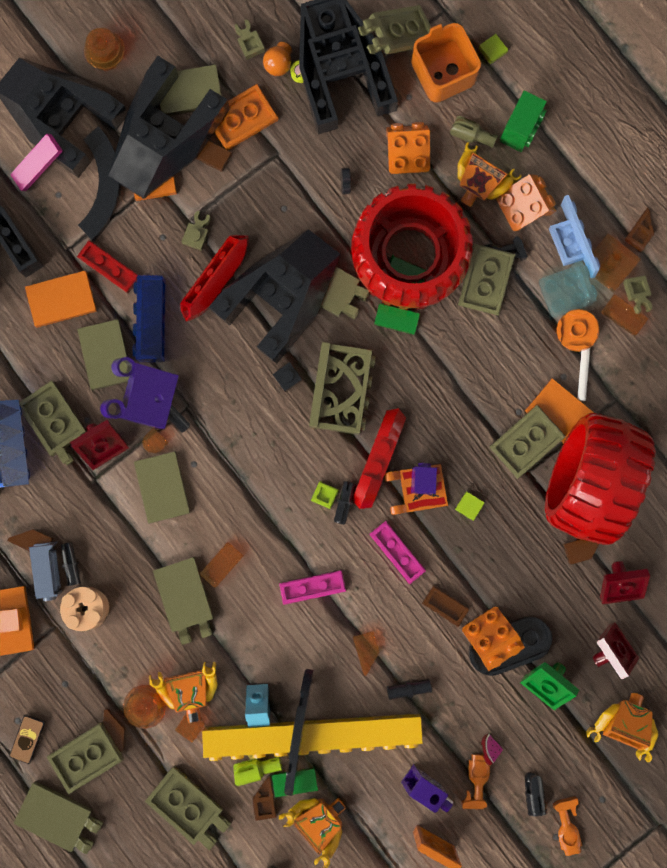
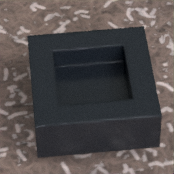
M290 362L273 374L284 392L302 381Z

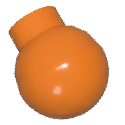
M279 42L277 46L271 47L264 54L263 65L269 74L282 76L289 71L292 62L290 56L292 54L291 46L285 42Z

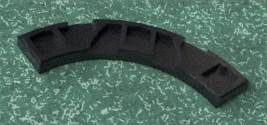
M99 126L83 139L96 160L99 184L92 208L87 216L78 224L93 242L109 224V220L117 207L121 184L109 177L115 151Z
M306 669L304 672L300 701L297 706L291 740L290 761L284 790L285 795L293 796L296 783L300 748L314 670Z

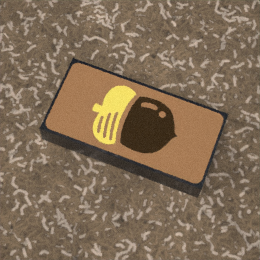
M25 714L9 757L30 764L46 721Z

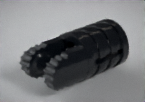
M528 772L524 777L528 815H546L548 812L542 780L539 775Z

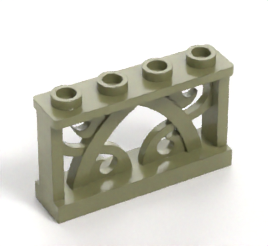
M322 342L309 428L359 435L360 430H365L366 418H362L363 409L368 410L369 397H365L366 389H371L372 377L368 376L369 368L374 369L376 357L372 356V350ZM330 351L347 354L342 362L330 356L329 353ZM359 356L362 358L364 365L362 369L358 370L355 368L357 362L352 363L350 368L347 366V362L350 358ZM337 368L340 370L336 377H329V370H334L335 373ZM344 373L351 381L355 392L345 402L338 405L336 396L331 391L324 389V385L337 382ZM364 374L363 386H361L356 376ZM326 397L332 398L334 402L333 408H331V402L329 405L324 404ZM361 397L358 410L352 405ZM343 412L346 419H348L347 415L349 413H354L356 417L355 422L349 426L344 425L340 421L339 413ZM335 415L337 425L321 423L319 418Z

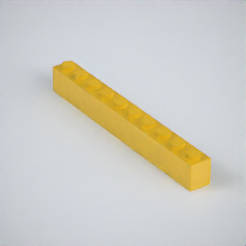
M420 714L305 721L300 755H307L309 751L327 754L335 749L345 753L352 752V748L372 751L374 747L382 746L385 750L396 749L397 745H405V748H416L418 744H423ZM295 722L270 723V726L248 727V725L205 727L202 730L203 758H209L210 761H218L226 756H231V759L234 760L243 759L244 755H253V758L266 757V754L273 753L276 757L287 756V753L290 752Z

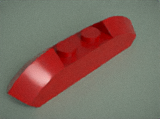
M248 235L229 236L183 298L180 308L186 321L193 320L205 313L215 298L222 292L228 280L234 276L236 269L240 268L248 249Z
M399 408L387 410L352 499L359 509L372 508L406 420V417Z

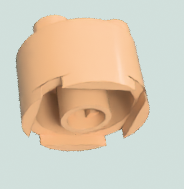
M75 588L62 598L60 607L61 617L70 629L76 631L95 629L101 626L108 616V599L96 588ZM88 606V610L82 611V607Z

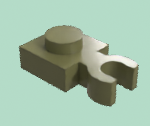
M246 19L244 20L246 28L240 29L238 24H235V30L237 35L241 36L237 40L246 60L264 53L265 48L257 31L251 32L250 22Z
M196 211L194 214L195 224L188 223L181 242L186 246L202 251L209 233L208 229L204 227L209 225L211 217L207 214L206 219L201 221L199 220L200 211Z
M646 276L625 279L623 284L628 300L635 301L636 303L634 305L635 313L639 314L642 311L641 305L646 308V312H650L652 310V303L647 298L651 296Z

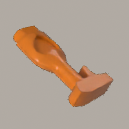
M471 754V760H469V779L474 784V798H471L470 791L466 790V797L462 800L463 809H484L487 807V803L483 799V785L489 779L490 766L485 762L484 754Z
M575 796L557 800L552 804L560 815L562 824L558 830L561 850H564L566 856L581 853L580 847L582 842L579 830L570 822L567 811L570 809L572 814L577 816L576 806L579 803Z

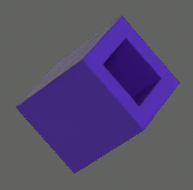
M418 463V467H413L411 494H436L437 468H432L429 463Z

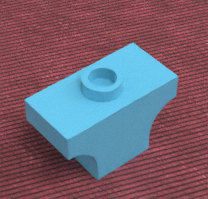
M268 684L247 685L245 718L248 722V727L270 726Z

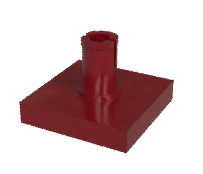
M108 419L99 425L95 423L88 425L86 433L70 442L72 448L92 470L129 449L125 440Z
M614 562L611 566L613 574L604 575L600 594L602 605L644 599L650 579L648 569L626 572L624 562Z
M616 622L607 626L597 640V644L602 651L594 654L593 660L598 667L610 662L620 678L624 679L630 675L639 657Z

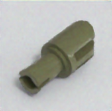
M462 116L456 117L450 130V134L471 144L477 141L490 148H493L498 136L482 130L479 123Z

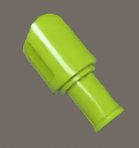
M280 757L265 761L255 758L234 764L236 786L260 781L265 774L282 771Z

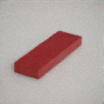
M90 240L77 255V258L127 294L140 279L139 275Z

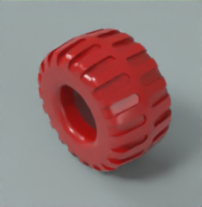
M414 183L407 184L406 188L399 189V186L389 188L386 194H378L372 203L364 208L353 231L351 241L352 261L361 283L364 284L373 297L381 299L382 303L388 306H398L399 309L408 310V308L424 309L429 305L441 302L462 283L471 264L473 237L470 232L469 220L463 216V209L458 203L453 204L447 193L442 191L441 195L434 192V187L425 185L424 189L416 188ZM406 230H415L423 233L431 240L435 250V259L427 271L419 275L407 276L398 273L391 267L386 257V248L388 242L395 234ZM425 279V282L423 283H412Z
M588 413L581 417L567 436L552 470L545 500V516L547 521L553 527L577 539L603 545H611L620 540L631 527L632 520L636 519L639 507L645 500L647 487L651 483V472L654 470L656 454L653 438L646 431L619 418L597 413Z

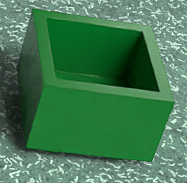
M524 90L499 142L519 152H522L524 146L529 148L547 111L543 109L547 101Z

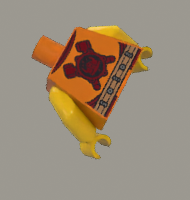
M467 142L457 164V178L460 181V186L467 190L461 199L466 205L471 207L477 197L484 201L486 199L493 200L505 194L522 177L521 174L518 178L513 177L512 173L515 169L506 173L476 154L478 146L476 145L475 149L470 150L468 148L470 142Z

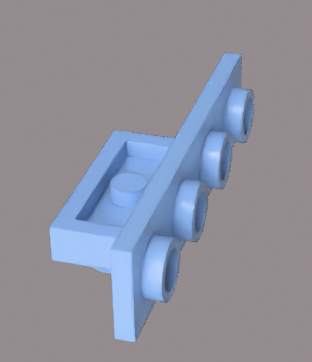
M566 195L561 203V207L567 221L550 226V234L563 266L583 260L590 278H595L600 268L599 260L592 253L591 241L585 236L584 224L582 220L578 219L574 201L571 202L569 195Z

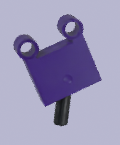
M129 357L117 358L113 361L111 369L114 375L118 377L129 376L123 402L118 399H108L101 404L100 411L104 417L112 419L121 418L157 429H165L168 419L181 433L189 428L190 423L171 405L179 375L135 363ZM122 361L127 364V371L125 373L119 368ZM111 403H114L117 408L116 413L113 415L108 410Z

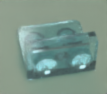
M582 261L574 263L569 269L539 280V286L551 317L556 318L565 315L571 310L588 307L597 300L596 288L594 285H591L589 270L586 265H583Z

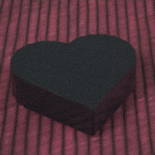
M341 168L342 195L350 194V169Z

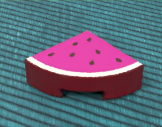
M488 733L482 738L481 745H483V758L487 765L490 766L495 762L503 749Z

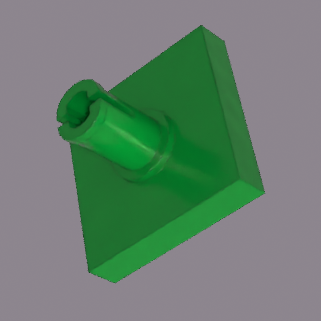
M544 662L525 675L520 682L553 710L575 698L580 691L563 677L566 667L561 663H555L551 667Z

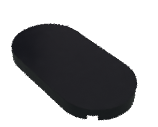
M523 617L510 622L511 626L518 633L525 647L517 655L502 662L500 666L488 671L478 653L470 644L469 660L472 666L480 673L495 676L541 659L548 653L552 645L553 637L549 626L536 617Z

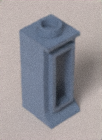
M58 541L34 544L33 547H29L36 599L43 598V601L55 600L56 596L62 593V590H59L61 584L57 553L53 549Z

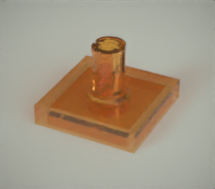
M608 233L592 252L600 263L595 279L611 292H614L641 259ZM583 263L581 267L588 272L585 263Z

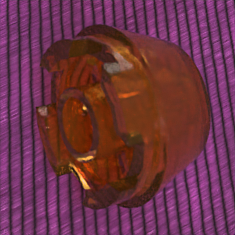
M96 28L86 37L84 56L93 67L103 71L112 70L117 67V64L124 57V43L115 32L106 28Z
M139 685L126 695L123 710L125 717L133 726L147 729L161 722L166 713V703L151 685Z

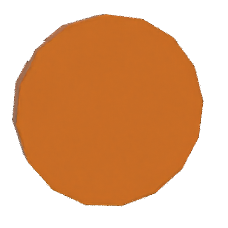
M571 310L559 320L557 325V336L561 344L565 348L576 352L585 351L592 347L598 340L600 333L597 319L587 310Z

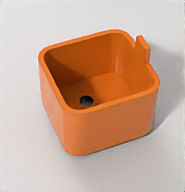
M451 23L444 27L439 24L430 28L429 34L420 37L414 43L412 67L430 101L436 103L444 101L474 86L481 63L464 28L460 24ZM455 65L458 68V72L455 75L448 74L446 71L447 66ZM436 73H441L442 78L438 80L434 77V75Z

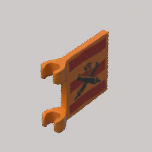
M441 464L431 465L432 468H437L436 494L433 495L411 494L412 469L387 472L384 475L387 482L401 480L405 504L390 507L392 515L448 506Z

